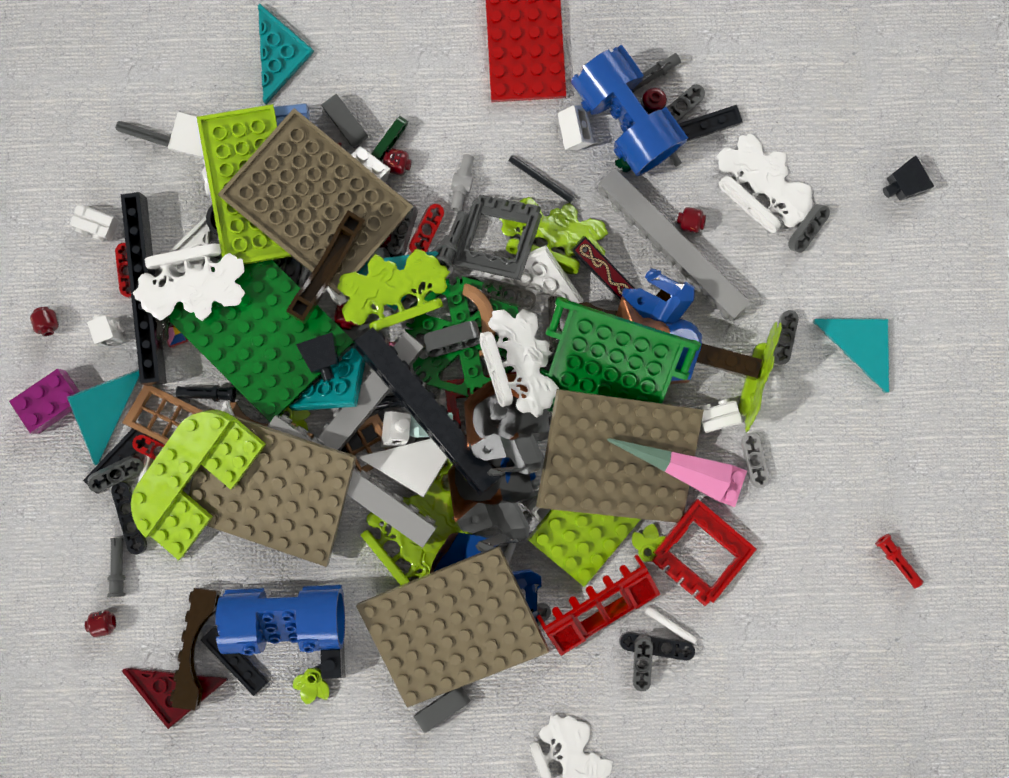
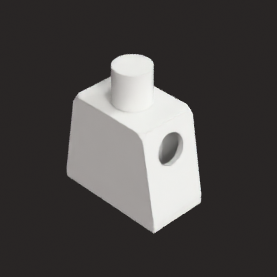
M394 411L384 412L381 448L392 449L404 446L408 442L411 414Z

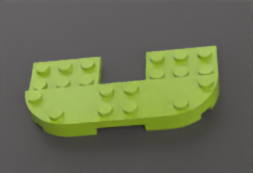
M201 411L184 419L133 491L131 512L138 530L145 537L151 536L178 561L181 560L213 517L183 491L192 476L202 465L231 490L235 488L266 443L239 420L224 411Z

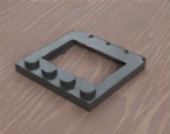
M480 194L478 199L473 201L458 245V251L455 253L452 264L521 280L542 218L540 214L541 207L512 200L509 202L506 199ZM481 215L526 223L525 230L522 232L517 247L518 251L515 260L470 250Z

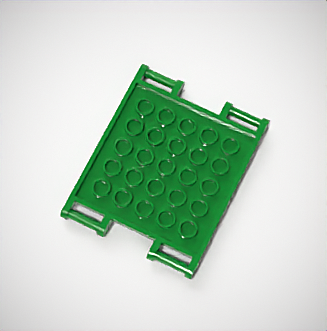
M557 297L555 302L556 308L550 327H547L546 335L559 339V343L550 371L540 367L539 371L540 374L551 378L559 389L663 403L672 377L683 380L688 379L690 374L688 371L696 351L701 346L700 342L571 302L563 297ZM563 309H569L563 331L557 330ZM683 348H689L682 368L676 369ZM553 398V404L551 405V407L547 408V411L552 413L555 398Z

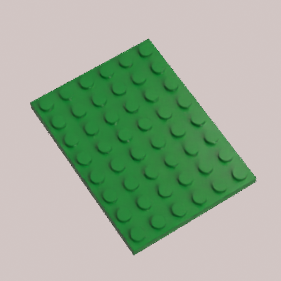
M273 260L244 265V273L235 280V283L239 284L245 291L240 304L237 306L224 307L221 303L213 301L212 312L201 321L195 316L194 312L186 311L182 302H177L172 313L166 318L271 422L275 415H280L321 375V373H311L296 344L332 332L336 338L339 357L354 341L318 305L306 324L288 315L286 310L301 288ZM212 267L211 271L215 272V268Z

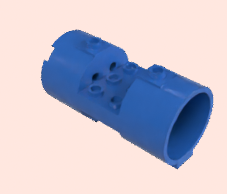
M622 44L619 47H615L613 52H610L608 49L594 57L582 67L583 70L580 75L575 74L572 78L571 84L582 98L581 105L586 112L589 111L591 115H596L611 108L610 113L615 120L618 119L622 124L620 127L624 133L615 141V149L613 150L619 159L622 158L628 163L636 176L643 175L655 168L687 142L688 137L667 107L648 115L632 93V90L643 81L644 75Z
M342 585L303 586L298 597L267 598L264 588L225 590L223 596L218 599L215 625H217L218 635H220L216 637L220 653L259 654L264 652L267 642L277 644L285 641L298 642L300 652L306 653L342 649L345 638V606Z

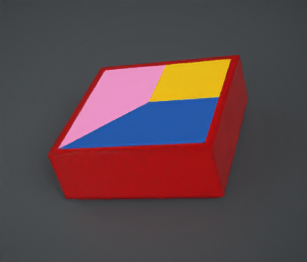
M175 326L163 329L170 348L189 342Z

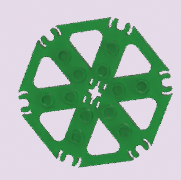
M461 276L463 279L462 284L459 277H456L457 282L455 285H451L449 279H446L447 288L445 292L439 294L431 291L424 298L428 302L436 299L439 295H445L452 322L432 317L425 313L414 317L415 321L413 324L406 323V326L413 330L405 328V331L416 339L418 334L425 335L429 332L464 322L475 321L478 324L480 333H482V321L479 310L471 317L467 297L462 295L463 287L466 283L491 294L489 301L493 311L504 309L513 318H516L519 310L517 302L513 297L509 300L504 299L508 292L503 287ZM495 334V341L497 342L499 335ZM503 338V342L508 341V338ZM480 344L438 357L428 356L426 359L418 357L412 364L413 370L416 371L418 376L421 373H426L423 382L428 386L469 397V389L472 395L475 389H480L487 382L491 381V378L485 377L479 356V351L482 350ZM498 347L500 356L507 360V350ZM460 356L464 382L461 385H456L440 380L439 374ZM504 367L505 372L509 374L514 367Z

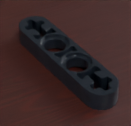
M119 482L112 486L111 493L126 546L131 554H142L147 549L146 538L138 528L133 533L128 531L127 525L130 522H134L132 512L124 514L122 511V506L125 503L131 506L132 489L128 483ZM120 486L125 487L123 496L124 498L128 497L129 500L119 501V499H123L122 494L117 492ZM139 534V537L130 539V536ZM136 542L141 543L139 551L137 548H133V545H135Z
M625 632L620 636L619 643L624 650L634 652V644L630 643L627 647L623 640L630 636V639L635 641L639 635L644 634ZM649 636L653 642L652 655L685 661L691 660L695 655L694 647L688 642ZM663 643H670L672 645L671 651L663 653L661 650ZM641 644L642 653H645V649H643ZM675 644H678L677 648L685 649V646H688L691 652L684 656L682 652L676 651Z

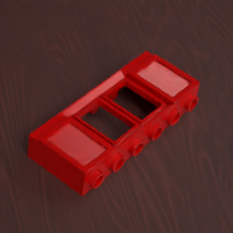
M638 555L634 557L640 568L631 573L626 565L620 566L619 570L623 575L622 579L613 583L608 575L604 576L602 580L607 588L597 594L592 586H588L586 592L590 599L579 604L576 597H570L569 603L573 609L563 615L558 607H554L552 613L556 620L546 625L540 615L536 616L561 656L585 642L586 638L633 609H638L660 595L650 573ZM620 591L622 597L603 607L601 602ZM594 606L598 608V612L581 622L579 621L578 616Z

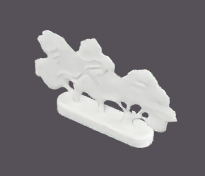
M752 134L739 136L738 150L724 148L716 156L719 160V170L732 172L736 175V181L729 176H724L718 183L719 187L769 232L775 233L781 226L779 219L772 214L773 212L782 214V220L787 227H795L804 220L812 209L811 186L801 182L786 183L784 181V178L788 175V170L785 166L786 153L773 151L768 156L763 155L762 143ZM741 171L744 172L742 176L739 175ZM749 182L754 193L751 195L740 184ZM760 193H764L769 197L770 206L768 208L755 199ZM778 203L786 204V208L780 209L778 206L775 208Z
M216 243L145 258L146 267L148 269L162 268L163 271L157 277H153L148 273L141 274L138 279V288L133 292L136 300L141 301L142 309L151 313L153 317L160 321L172 313L177 302H182L186 311L194 312L195 316L203 321L212 312L213 301L221 303L224 307L240 304L245 291L239 284L235 283V280L244 273L243 259H237L235 255L228 253L220 262H212L210 258L221 254L220 244ZM205 259L203 269L199 270L190 267L189 262ZM184 263L186 272L183 276L175 277L170 274V266ZM210 266L215 268V272L211 271ZM164 276H166L165 285L159 287L160 280L165 279ZM169 277L173 278V282L169 281ZM157 279L156 284L153 285V280Z
M504 309L492 311L493 316L490 318L488 325L493 331L497 332L499 339L496 342L494 335L488 331L480 333L479 341L497 400L501 407L511 405L513 402L511 389L519 394L516 402L517 409L522 413L531 412L538 418L543 414V409L551 407L553 398L556 396V390L559 389L551 378L540 374L539 371L540 367H546L549 361L548 356L552 355L555 348L546 340H537L535 338L539 326L537 316L533 312L522 309L516 315V318H513ZM507 337L508 341L503 342V338ZM498 347L507 350L506 362H502ZM504 367H514L517 374L514 382H508ZM517 385H524L527 387L528 392L521 391Z
M558 715L550 716L549 724L541 729L539 733L540 738L545 743L550 744L548 755L543 754L538 742L529 745L540 778H552L548 768V763L552 760L559 761L563 766V773L554 778H606L612 770L613 761L608 759L602 760L595 753L584 754L583 749L590 736V725L577 721L570 716L561 718ZM552 739L556 740L554 744L551 743ZM561 743V750L554 755L553 753L556 752L555 746ZM561 755L563 758L558 759L557 756Z

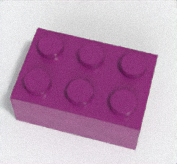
M57 368L9 402L29 433L39 434L72 412L67 397L80 391L67 371Z

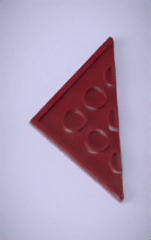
M133 668L122 670L123 674L167 729L171 728L191 711L172 707L170 696L176 686V682H174L175 672ZM197 675L203 687L201 702L228 679L226 677Z

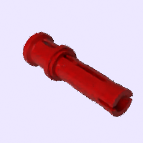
M886 534L876 541V546L884 551L887 560L894 562L914 589L924 583L901 554L902 549L897 547L891 540L890 534Z

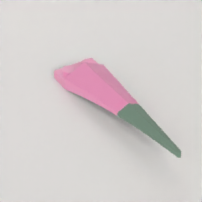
M611 438L607 439L610 443L670 474L710 498L732 507L736 506L747 470L731 464Z

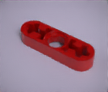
M432 204L426 208L409 244L411 253L417 249L415 243H419L422 238L427 239V241L422 240L420 245L422 249L420 250L427 252L444 216V209L441 205ZM437 209L436 213L439 215L434 216L432 222L426 220L432 218L433 213L431 210ZM424 224H428L431 227L429 235H425L422 232Z
M120 243L115 249L119 290L123 296L131 298V291L130 294L125 291L129 287L128 282L124 281V279L129 280V275L125 276L123 274V268L128 265V262L125 259V255L121 254L124 248H126V243Z
M138 435L132 442L133 448L136 451L154 460L156 458L154 454L155 448L165 446V444L146 435ZM144 438L146 439L145 443L151 445V442L155 443L150 450V454L146 452L149 448H138L137 440Z

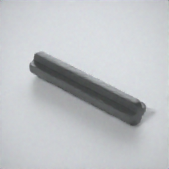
M118 121L115 127L118 132L168 147L170 137L123 121Z

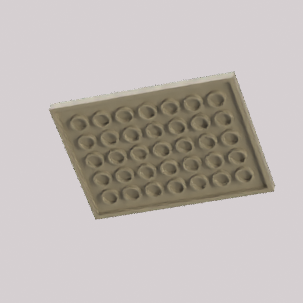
M295 108L292 109L218 193L220 198L311 273L326 251L347 211L349 210L364 219L366 226L329 284V287L338 295L341 293L337 289L341 275L351 272L358 273L413 209V206Z
M557 389L536 507L677 523L684 515L689 485L610 443L607 439L611 438L695 457L704 410Z
M233 416L266 443V445L235 488L231 490L204 466L200 465L193 475L189 496L213 516L207 526L327 567L330 562L357 456Z
M499 545L490 551H483L366 599L356 605L407 708L549 653L545 639Z

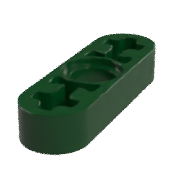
M399 116L371 154L382 162L385 153L391 150L406 129L409 121Z

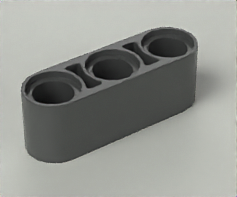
M337 94L321 104L352 148H355L368 138L364 129Z
M468 321L425 334L423 339L427 355L429 357H438L480 344V331L477 322Z
M459 687L443 694L417 712L413 717L422 731L426 733L466 706L471 700L463 688Z

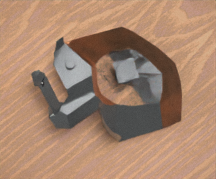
M506 373L508 382H514L517 374ZM492 381L487 382L464 402L468 447L471 448L475 457L483 460L508 457L514 462V467L491 468L487 472L489 476L503 475L505 472L531 474L539 471L544 457L536 441L548 439L550 427L547 409H543V414L538 418L531 412H520L516 406L519 394L511 389L513 395L512 404L501 407ZM517 385L521 391L528 392L527 387L524 385Z
M503 458L487 460V462L496 468H501ZM509 459L506 464L507 467H514L515 465L512 459ZM454 465L451 466L448 471V480L454 520L458 523L460 529L463 532L475 533L497 525L501 530V534L479 541L475 545L478 551H490L502 543H518L529 537L530 525L518 503L533 498L539 492V490L532 491L530 474L511 472L508 483L506 482V473L499 475L501 477L499 481L479 496Z

